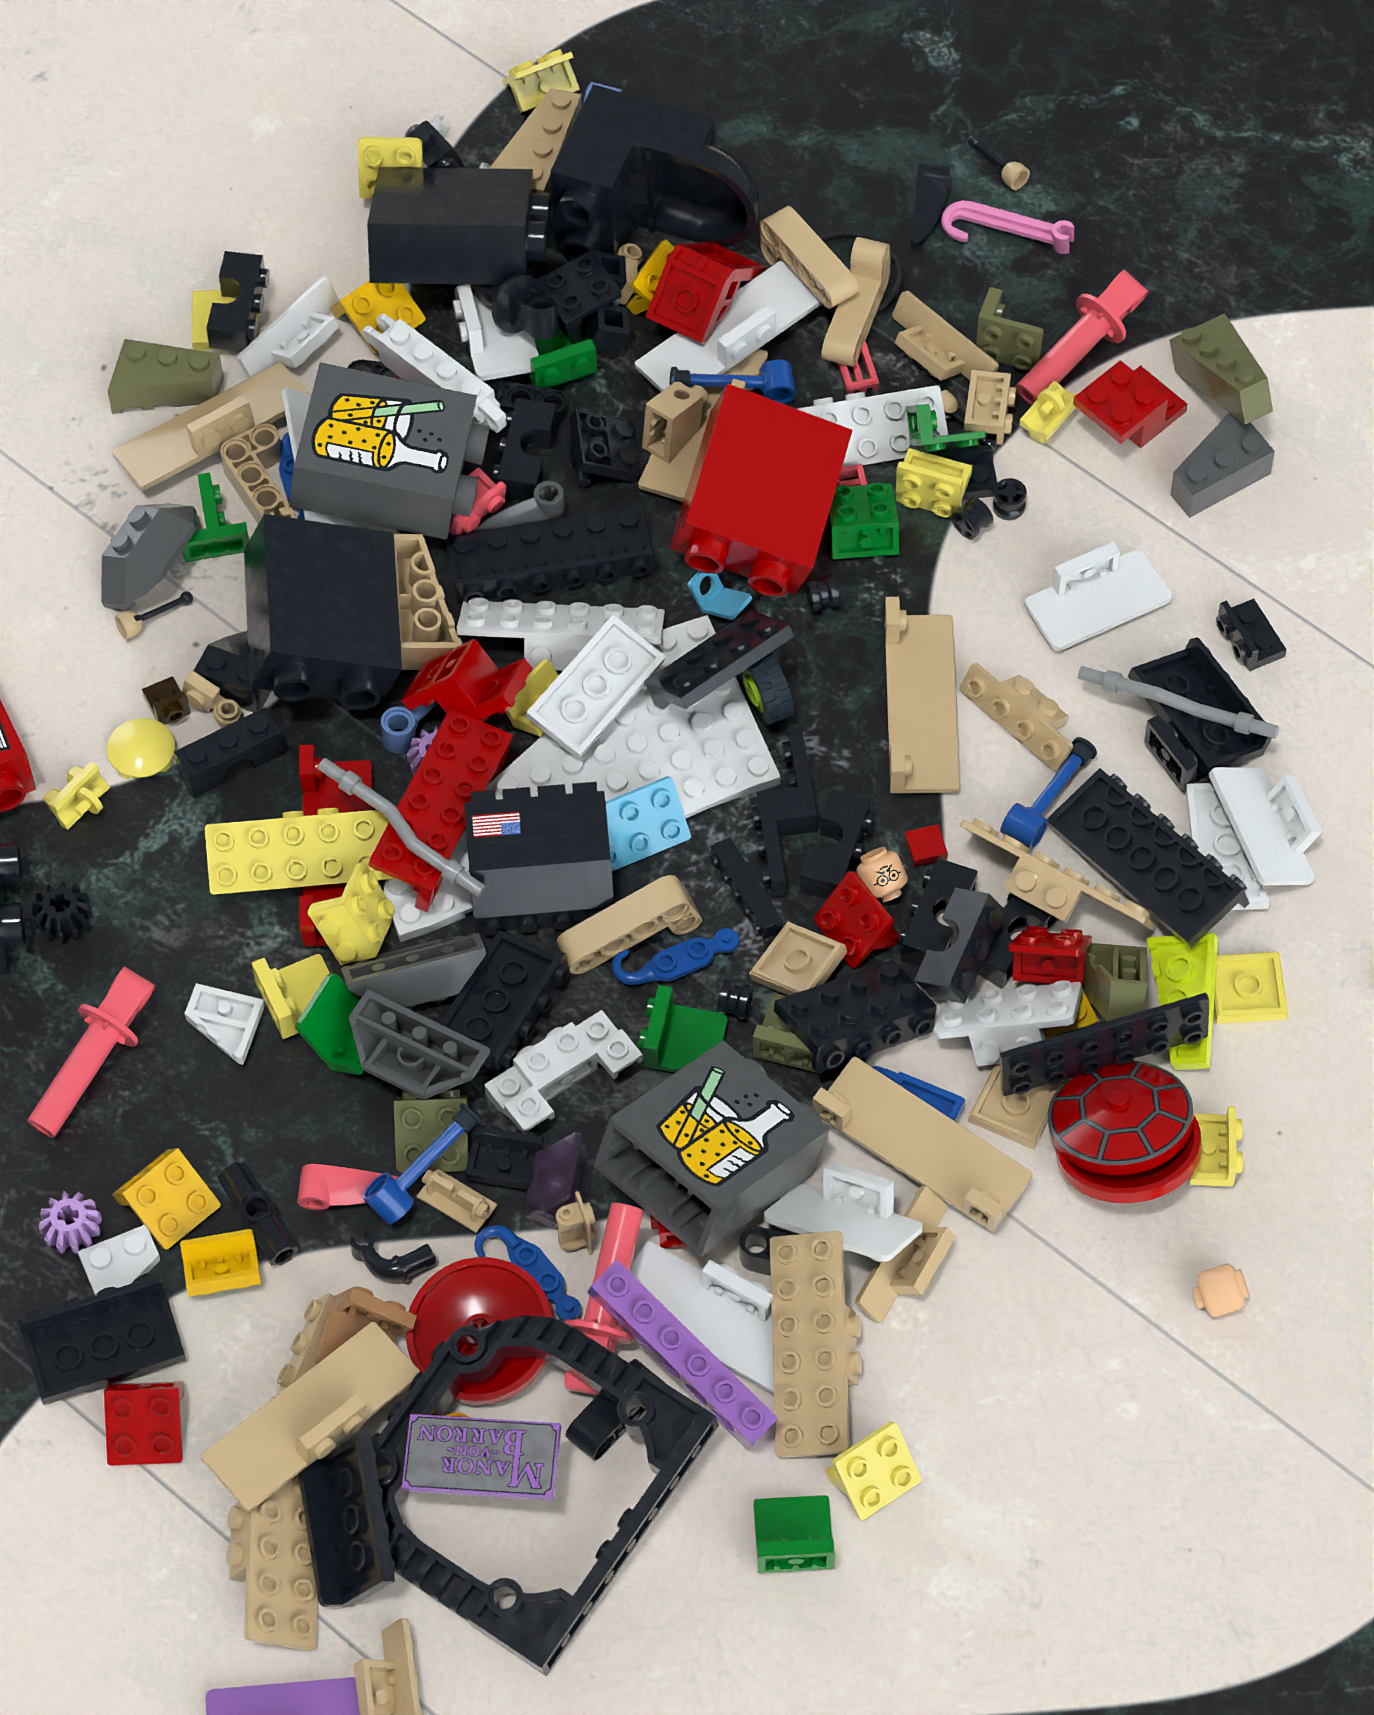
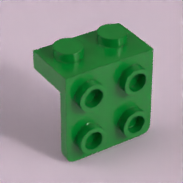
M559 326L558 334L553 338H534L539 356L530 359L531 372L527 373L533 386L550 388L597 372L596 347L592 339L571 345Z
M330 973L325 977L297 1020L296 1030L330 1070L361 1075L364 1070L361 1067L349 1021V1015L358 1004L359 999L353 992L347 989L346 984L337 974Z
M658 985L656 997H649L646 1018L650 1019L648 1029L642 1028L639 1037L638 1049L643 1050L644 1067L676 1073L724 1040L728 1023L727 1016L718 1012L674 1005L673 987Z

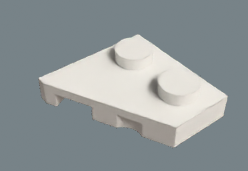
M196 983L185 1011L186 1021L234 1061L243 1065L265 1005L263 999Z
M145 1225L78 1251L79 1258L95 1295L107 1287L119 1288L132 1284L137 1278L145 1273H149L160 1261L158 1251Z

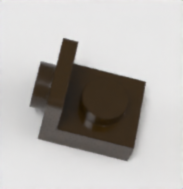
M173 676L142 689L143 697L156 721L166 725L168 723H176L183 719L184 716L191 714L185 692H181Z

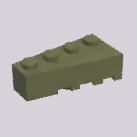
M1225 313L1169 339L1175 372L1242 423L1247 424L1273 411L1268 377Z

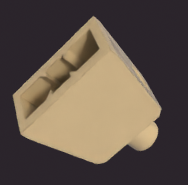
M674 382L647 402L642 448L667 463L672 461L701 426L702 406L708 400L706 390L699 385L689 388L681 382Z

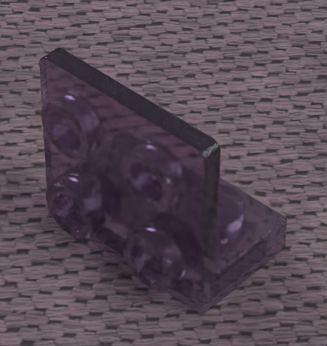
M574 1132L538 1152L533 1162V1169L535 1170L533 1182L526 1194L528 1205L525 1217L558 1231L556 1212L562 1206L575 1203L576 1199L575 1192L578 1190L583 1163L577 1161L582 1134Z

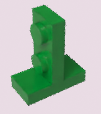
M210 472L197 474L206 529L196 530L183 549L185 563L244 553L249 542L246 522L226 525L224 511L217 512L216 505L223 504L219 484H212Z

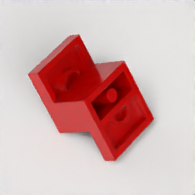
M1121 360L1075 395L1073 399V405L1118 443L1121 444L1129 438L1140 448L1186 413L1188 406L1184 400L1141 365L1133 371Z
M472 639L425 662L401 701L409 711L421 705L428 707L437 701L446 714L449 709H454L484 722L490 715L496 712L503 714L515 705L516 701L514 699L518 692L526 686L525 680L532 667L524 657L498 669L476 639Z

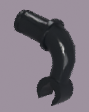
M364 1230L367 1245H358L352 1236L350 1239L352 1256L358 1261H363L373 1275L384 1281H403L406 1283L409 1281V1277L436 1265L435 1255L428 1244H424L400 1257L395 1255L391 1259H386L376 1252L375 1238L370 1231Z

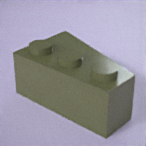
M1092 943L1087 948L1086 983L1082 986V989L1087 999L1106 1021L1145 1010L1147 947Z

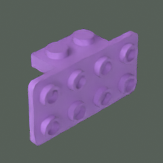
M355 1677L211 1689L206 1693V1715H360Z

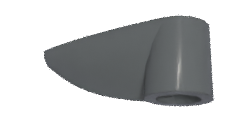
M544 481L535 488L534 497L520 501L497 512L481 522L473 532L563 518L565 514L563 488L556 482Z

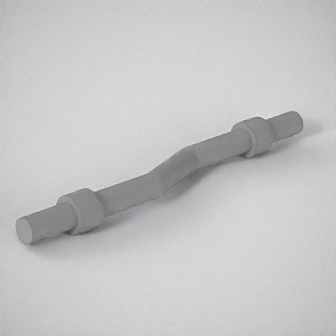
M1081 666L1078 672V679L1102 685L1103 690L1114 693L1123 691L1155 700L1190 715L1234 727V731L1249 735L1252 732L1276 739L1279 732L1278 725L1256 720L1254 715L1241 711L1235 714L1203 705L1162 688L1124 678L1122 673L1111 670L1102 672Z
M327 758L320 762L318 770L339 783L338 788L349 795L355 794L384 814L408 850L442 872L441 877L453 885L458 883L475 896H481L486 886L466 873L465 867L454 859L449 861L421 842L394 804L361 782L362 778L352 771H344Z

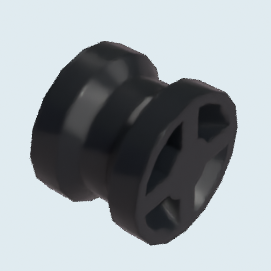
M1013 478L1002 479L995 485L992 508L997 517L1010 521L1016 520L1023 515L1027 496L1025 485Z
M976 497L970 498L966 501L965 508L957 509L951 515L952 523L957 531L970 540L977 537L980 529L989 527L994 520L987 505Z
M832 573L824 574L821 579L815 580L811 577L804 580L807 600L813 612L820 610L825 605H830L831 607L839 606V592Z
M725 979L718 998L717 1012L722 1014L733 1013L738 1019L745 1020L752 1002L753 985L738 986L732 980Z

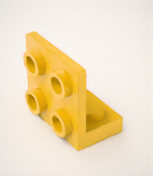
M368 280L329 308L336 319L346 313L361 336V330L366 326L373 327L374 330L381 334L385 332L380 329L376 318L382 313L395 322L401 319L413 329L426 320L402 283H370V280ZM365 340L374 354H378L379 351Z
M178 1148L167 1149L112 1194L120 1206L129 1205L163 1249H169L221 1205Z

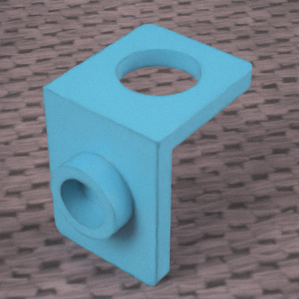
M698 571L687 583L702 613L733 620L752 600V596L749 593L725 588L717 574ZM708 576L711 580V587L707 594L702 595L700 583L704 577Z

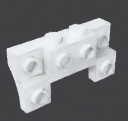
M601 1010L577 1026L571 1022L563 1028L557 1027L550 1031L546 1038L535 1046L530 1045L523 1048L516 1058L513 1059V1067L484 1084L485 1095L495 1108L505 1114L520 1131H529L545 1119L549 1118L551 1120L555 1118L554 1111L547 1101L598 1069L597 1062L615 1079L618 1077V1072L636 1061L638 1063L642 1062L643 1054L623 1029L618 1031Z

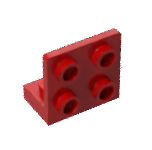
M183 1381L109 1384L104 1390L108 1465L180 1463L182 1461L180 1401L184 1397Z

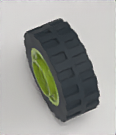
M771 652L739 673L748 699L765 725H770L794 714L790 689L776 658Z

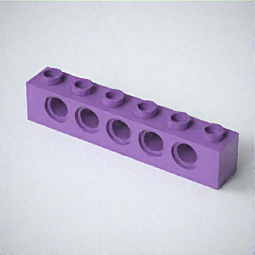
M618 1260L590 1286L587 1293L706 1410L716 1415L718 1422L745 1449L748 1450L778 1419Z

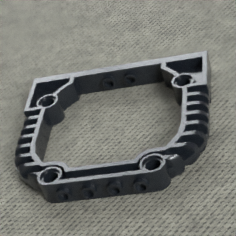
M521 1315L503 1321L498 1320L485 1326L481 1331L472 1326H463L456 1329L446 1342L441 1341L431 1355L432 1362L424 1373L421 1371L414 1377L409 1386L410 1393L403 1403L398 1402L395 1404L387 1417L388 1424L380 1434H374L371 1439L376 1452V1469L381 1465L391 1466L389 1474L382 1479H378L383 1492L382 1504L385 1521L389 1528L388 1540L391 1558L395 1564V1572L469 1622L473 1628L547 1676L719 1427L716 1415L643 1368L639 1370L567 1323L550 1317ZM466 1344H478V1348L473 1354L469 1356L461 1354V1350ZM535 1356L553 1363L616 1403L617 1415L623 1429L635 1437L643 1436L648 1464L651 1471L657 1474L633 1509H626L617 1524L619 1530L611 1541L606 1539L602 1543L595 1556L597 1562L573 1596L562 1588L539 1593H524L521 1586L510 1578H500L488 1585L420 1541L407 1527L401 1511V1504L409 1494V1492L403 1491L402 1481L410 1414L442 1416L465 1383H477L487 1379L497 1370L504 1358ZM635 1407L647 1409L645 1416L639 1420L629 1419L628 1414ZM507 1593L516 1595V1600L511 1607L507 1609L498 1607V1601L503 1595Z

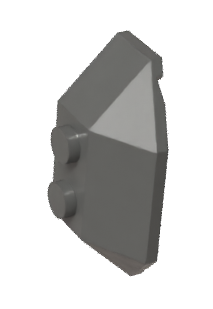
M170 503L135 506L102 554L101 603L104 607L129 610L135 605V600L146 595L164 579L197 530V513L194 506Z
M479 933L467 935V937L441 938L382 953L375 958L358 961L353 966L342 967L341 970L349 991L362 997L368 989L407 1009H411L417 1004L429 1001L440 1002L448 999L449 996L459 994L485 957L486 951Z
M368 989L349 1015L362 1070L423 1100L472 1080L491 1052L490 1048Z

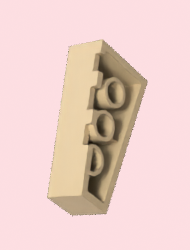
M550 88L490 168L533 169V193H550L551 202L550 170L582 108L581 94Z
M394 534L402 670H420L425 662L462 645V642L455 631V623L452 614L449 613L446 606L442 586L437 581L435 567L423 534Z

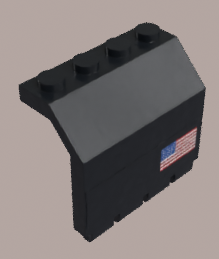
M597 781L572 783L573 793L566 794L565 784L537 786L538 796L531 797L530 787L502 789L503 799L496 800L495 790L471 792V802H464L469 873L486 886L480 897L471 893L475 933L495 936L499 930H518L522 933H530L539 928L551 927L557 930H565L614 904L605 791H597Z

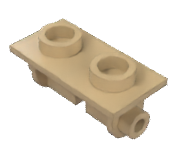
M429 1169L424 1174L422 1182L425 1183V1186L417 1195V1198L475 1233L480 1230L497 1207V1204L439 1169L434 1172Z
M579 1191L575 1192L576 1202L562 1206L556 1212L558 1243L562 1249L567 1251L586 1246L588 1254L591 1255V1240L597 1239L593 1226L595 1218L590 1203L583 1204Z

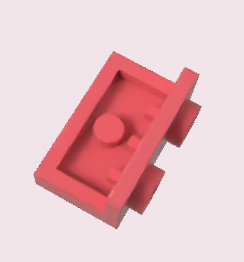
M479 467L468 476L478 477L471 517L453 514L449 532L452 535L464 532L470 533L479 525L481 518L486 514L497 512L505 503L506 485L502 481L495 484Z

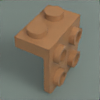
M352 1287L333 1297L316 1352L315 1363L317 1365L371 1322H375L395 1343L397 1336L413 1329L417 1315L405 1311V1306L398 1302L383 1301L374 1297L373 1292L366 1288Z

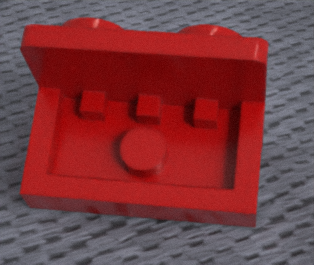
M855 871L848 872L813 918L827 938L845 944L847 954L844 956V960L851 968H858L872 950L894 947L900 936L893 927V918Z
M1029 926L1026 927V931L1019 933L1009 943L1008 951L1014 952L1013 981L1053 984L1066 980L1071 983L1080 982L1082 986L1086 983L1087 948L1092 944V936L1082 935V930L1063 929L1061 933L1047 932L1048 928Z

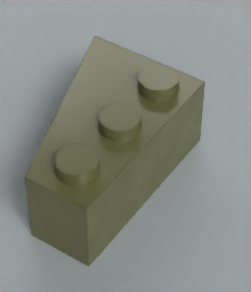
M124 339L107 390L112 414L123 413L122 409L143 407V411L154 410L153 406L174 404V407L199 405L218 395L224 377L220 354Z

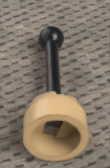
M972 135L968 138L970 147H977L1003 169L1001 172L1002 179L1012 190L1020 189L1027 182L1030 171L1019 162H1009L1006 164L985 147L977 135Z
M948 390L941 391L945 419L953 417L964 427L965 419L957 412L958 401ZM986 437L978 438L984 445H992L993 450L996 449L997 444L993 439H987Z
M185 591L180 595V598L142 615L132 610L121 612L114 616L116 626L125 640L130 639L141 632L143 621L178 605L191 604L193 595Z

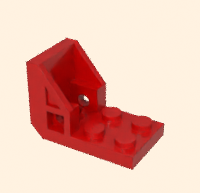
M714 242L677 244L667 258L645 317L700 343H706L732 305L740 282L749 283L765 272L767 266Z

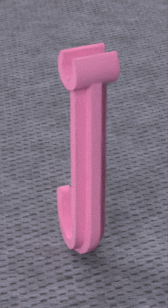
M962 200L952 203L945 209L941 219L943 231L948 237L960 242H967L968 234L952 226V222L957 219H963L1052 244L1053 249L1060 254L1069 253V241L1074 242V225L1069 221L1061 220L1052 224L972 201Z

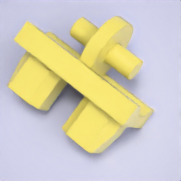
M1053 381L1047 389L1039 393L1036 402L1022 416L1020 426L1028 430V435L1041 444H1045L1076 408L1073 405V399L1077 394L1066 391L1059 383Z
M91 761L84 768L75 765L67 773L66 780L68 784L62 790L51 789L44 796V801L49 810L55 814L60 825L66 829H69L87 810L98 814L103 809L99 798L110 787L100 775L98 765Z

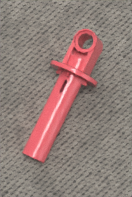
M1123 270L1098 298L1090 294H1081L1076 299V307L1082 318L1015 385L1019 396L1028 404L1033 405L1042 390L1047 389L1053 381L1059 383L1102 338L1113 343L1122 342L1126 337V330L1122 320L1144 300L1149 291L1126 270Z
M124 967L115 978L108 994L98 1009L87 1004H81L78 1012L89 1026L27 1119L31 1126L41 1133L55 1138L116 1042L130 1047L137 1045L139 1040L128 1027L137 1013L145 1006L156 985Z
M611 1203L593 1283L616 1260L630 1271L643 1216L642 1209L622 1203ZM590 1295L584 1319L564 1321V1323L576 1328L613 1353H615L616 1344H631L633 1337L629 1333L622 1331L624 1329L617 1326V1321ZM567 1371L565 1372L564 1384L567 1390L593 1395L599 1394L595 1389Z

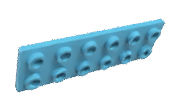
M670 776L651 782L608 801L605 800L612 871L691 838L674 781Z

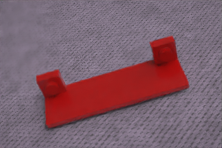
M449 709L397 806L398 811L416 837L446 859L450 860L466 829L464 802H471V792L485 791L489 782H492L499 775L508 757L512 734L454 709ZM389 822L369 859L368 866L414 886L413 892L418 893L414 907L428 912L441 887L442 872L408 850Z
M299 745V775L303 792L304 816L318 815L317 810L325 808H338L339 813L372 810L371 805L355 794H347L338 788L339 783L318 770L322 758H315L313 745ZM370 760L333 762L344 771L350 770L361 777V782L372 789V763ZM347 883L303 887V896H300V932L303 947L328 946L307 912L313 903L341 897Z

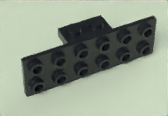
M1207 993L1199 994L1003 1051L1000 1053L1001 1091L1003 1096L1024 1094L1035 1087L1046 1084H1058L1066 1078L1080 1074L1088 1075L1095 1073L1102 1067L1114 1064H1127L1135 1058L1148 1054L1157 1055L1172 1047L1183 1044H1195L1208 1036Z

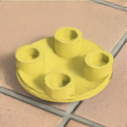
M149 718L127 721L117 727L108 740L107 756L109 762L118 771L119 776L124 779L152 776L158 772L167 771L172 765L175 740L171 731L159 721Z

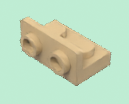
M979 370L971 371L964 431H986V433L997 434L996 444L1003 445L1004 434H1011L1013 414H1007L1008 407L1015 406L1016 387H1010L1011 374Z

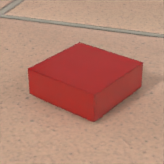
M938 824L905 832L904 839L914 867L937 862L938 858L948 859V851Z

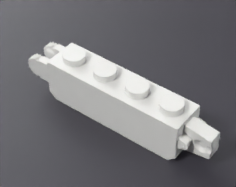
M382 313L376 318L380 329L385 331L384 333H379L371 326H366L361 330L364 339L379 351V358L383 364L403 380L477 395L473 422L490 425V429L496 433L507 425L505 421L506 414L499 408L500 403L495 399L494 390L401 319L395 322Z

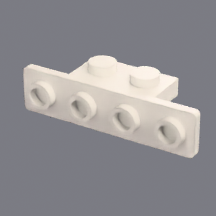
M321 277L237 356V360L247 378L278 362L297 368L305 363L308 357L320 345L326 343L330 336L339 328L335 318L327 316L331 311L329 308L340 300L328 278Z

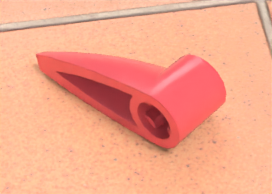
M307 1164L301 1169L297 1203L301 1207L310 1210H325L329 1206L366 1203L362 1199L364 1190L382 1173L322 1164Z

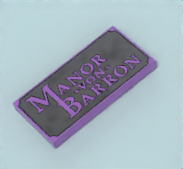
M410 1414L402 1489L405 1492L554 1501L562 1426L560 1423Z

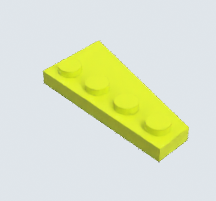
M1207 933L1192 948H1189L1177 936L1146 937L1148 949L1151 953V965L1157 983L1160 1006L1203 993H1207L1209 998L1208 1036L1195 1044H1183L1169 1048L1171 1065L1175 1070L1210 1068L1218 938L1215 933Z

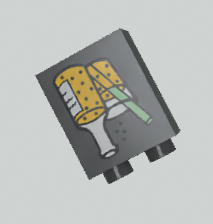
M320 362L293 467L289 507L447 540L452 515L457 514L471 517L478 477L462 474L464 462L482 465L490 425L473 422L477 395Z
M721 1041L610 1117L593 1166L701 1257L812 1176L830 1127L822 1122L821 1117L812 1106L804 1102H798L773 1082L758 1062L744 1058L726 1042Z

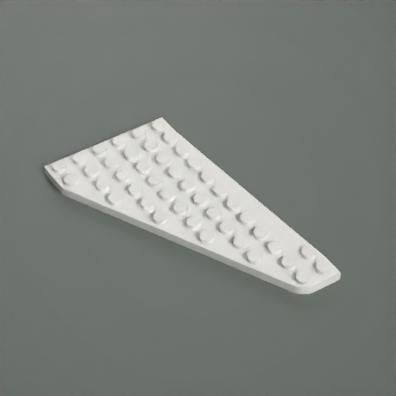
M708 615L662 630L661 643L651 645L664 654L666 659L654 674L715 634ZM733 677L686 710L674 704H670L664 709L656 707L644 684L580 759L576 758L548 734L544 733L488 784L486 790H495L496 800L503 799L502 789L530 787L531 797L538 796L537 786L565 784L566 794L573 793L572 783L597 781V791H605V800L608 801L651 782L670 776L674 781L686 819L713 806L780 785L781 777L737 679ZM465 829L449 861L454 859L464 866L465 872L470 875ZM444 878L428 912L414 907L418 894L413 892L414 886L399 879L386 880L384 886V893L394 906L395 914L392 922L400 942L438 930L465 918L466 913L473 911L471 892L458 883L453 885Z

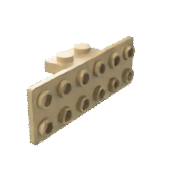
M757 349L723 374L760 375L759 369L766 363L768 352ZM733 379L731 385L749 392L753 391L752 388H746V382ZM703 387L708 394V400L702 406L699 430L669 463L651 454L638 482L639 489L677 501H684L710 411L724 388Z
M278 362L112 451L113 457L139 488L145 491L220 451L222 444L228 439L257 425L271 424L286 416L281 394L285 387L311 394L282 362Z
M976 818L972 824L964 819L962 820L960 826L1019 859L1003 887L1004 890L1065 923H1067L1081 895L1085 894L1152 931L1155 929L1156 924L1149 920L1151 914L1143 907L1130 900H1127L1125 905L1119 903L1121 897L1098 883L1094 889L1089 887L1090 881L1084 878L1083 875L1068 867L1065 868L1064 872L1059 871L1060 865L1038 851H1035L1033 856L1027 854L1030 849L1024 846L1023 843L1006 834L1002 840L997 838L999 835L998 831Z
M827 1231L771 1237L770 1271L771 1295H773L771 1306L774 1412L778 1417L775 1421L776 1456L779 1458L843 1453L850 1448L848 1386L858 1385V1374L862 1373L863 1367L861 1354L857 1351L856 1337L861 1335L860 1318L856 1315L855 1311L845 1305L843 1235L840 1231Z
M371 1322L201 1454V1460L241 1506L249 1512L316 1459H322L328 1455L344 1437L356 1433L368 1418L407 1389L420 1371L375 1322Z
M297 1474L253 1510L246 1511L239 1502L231 1507L227 1518V1525L231 1529L226 1561L230 1565L229 1579L237 1581L246 1580L245 1639L313 1651L317 1647L318 1596Z

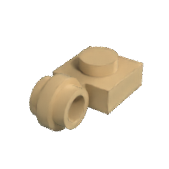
M632 243L621 246L617 252V255L625 256L627 282L622 289V297L619 299V303L625 305L632 293H637L631 287V282L636 277L638 267L642 262L641 249Z
M193 670L184 680L182 691L185 692L190 705L199 709L203 708L209 713L214 709V720L224 727L240 719L241 709L235 701L220 696V688ZM223 711H229L231 715H226Z

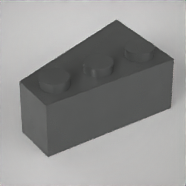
M1228 413L1173 472L1170 495L1186 515L1191 518L1270 475L1275 451L1251 422L1244 424Z

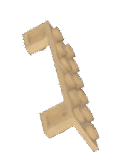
M886 597L885 646L890 793L958 792L960 782L952 615H906V610H900L899 597Z
M853 1057L828 1091L821 1087L813 1097V1108L823 1121L920 1185L929 1186L937 1196L992 1232L1032 1179V1171L857 1057Z

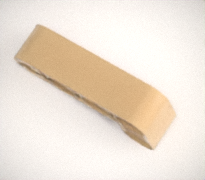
M787 206L760 221V248L766 261L771 266L779 261L786 262L825 307L830 309L858 293L857 281L850 270L792 207Z
M857 237L854 242L850 260L851 273L857 281L859 291L838 304L825 336L821 354L823 360L853 367L856 361H858L863 343L866 341L890 276V244Z
M260 424L225 441L220 450L225 476L257 524L263 514L297 518L266 471V469L276 465L281 459L282 452L278 429L270 424Z
M668 875L655 880L568 929L558 937L557 944L560 950L567 954V965L570 967L571 973L581 974L595 968L616 956L618 952L627 950L666 927H669L674 934L682 935L696 929L701 924L702 919L685 886L676 876Z

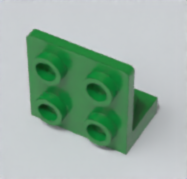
M930 404L906 406L910 446H920L921 452L945 449V442H952L953 448L978 445V438L986 437V431L933 436V430H937V416L935 410H930Z
M872 483L870 485L837 486L829 511L832 559L899 555V520L892 484Z
M827 1495L754 1500L758 1573L834 1569V1538H832L830 1506Z

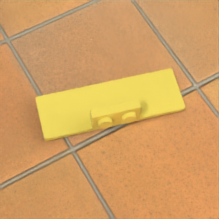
M325 808L317 810L318 815L304 816L303 811H291L282 813L283 818L208 824L205 826L210 893L217 895L348 883L356 864L364 862L368 866L369 859L389 821L378 810L339 813L338 808ZM368 866L370 871L377 877V880L396 879Z

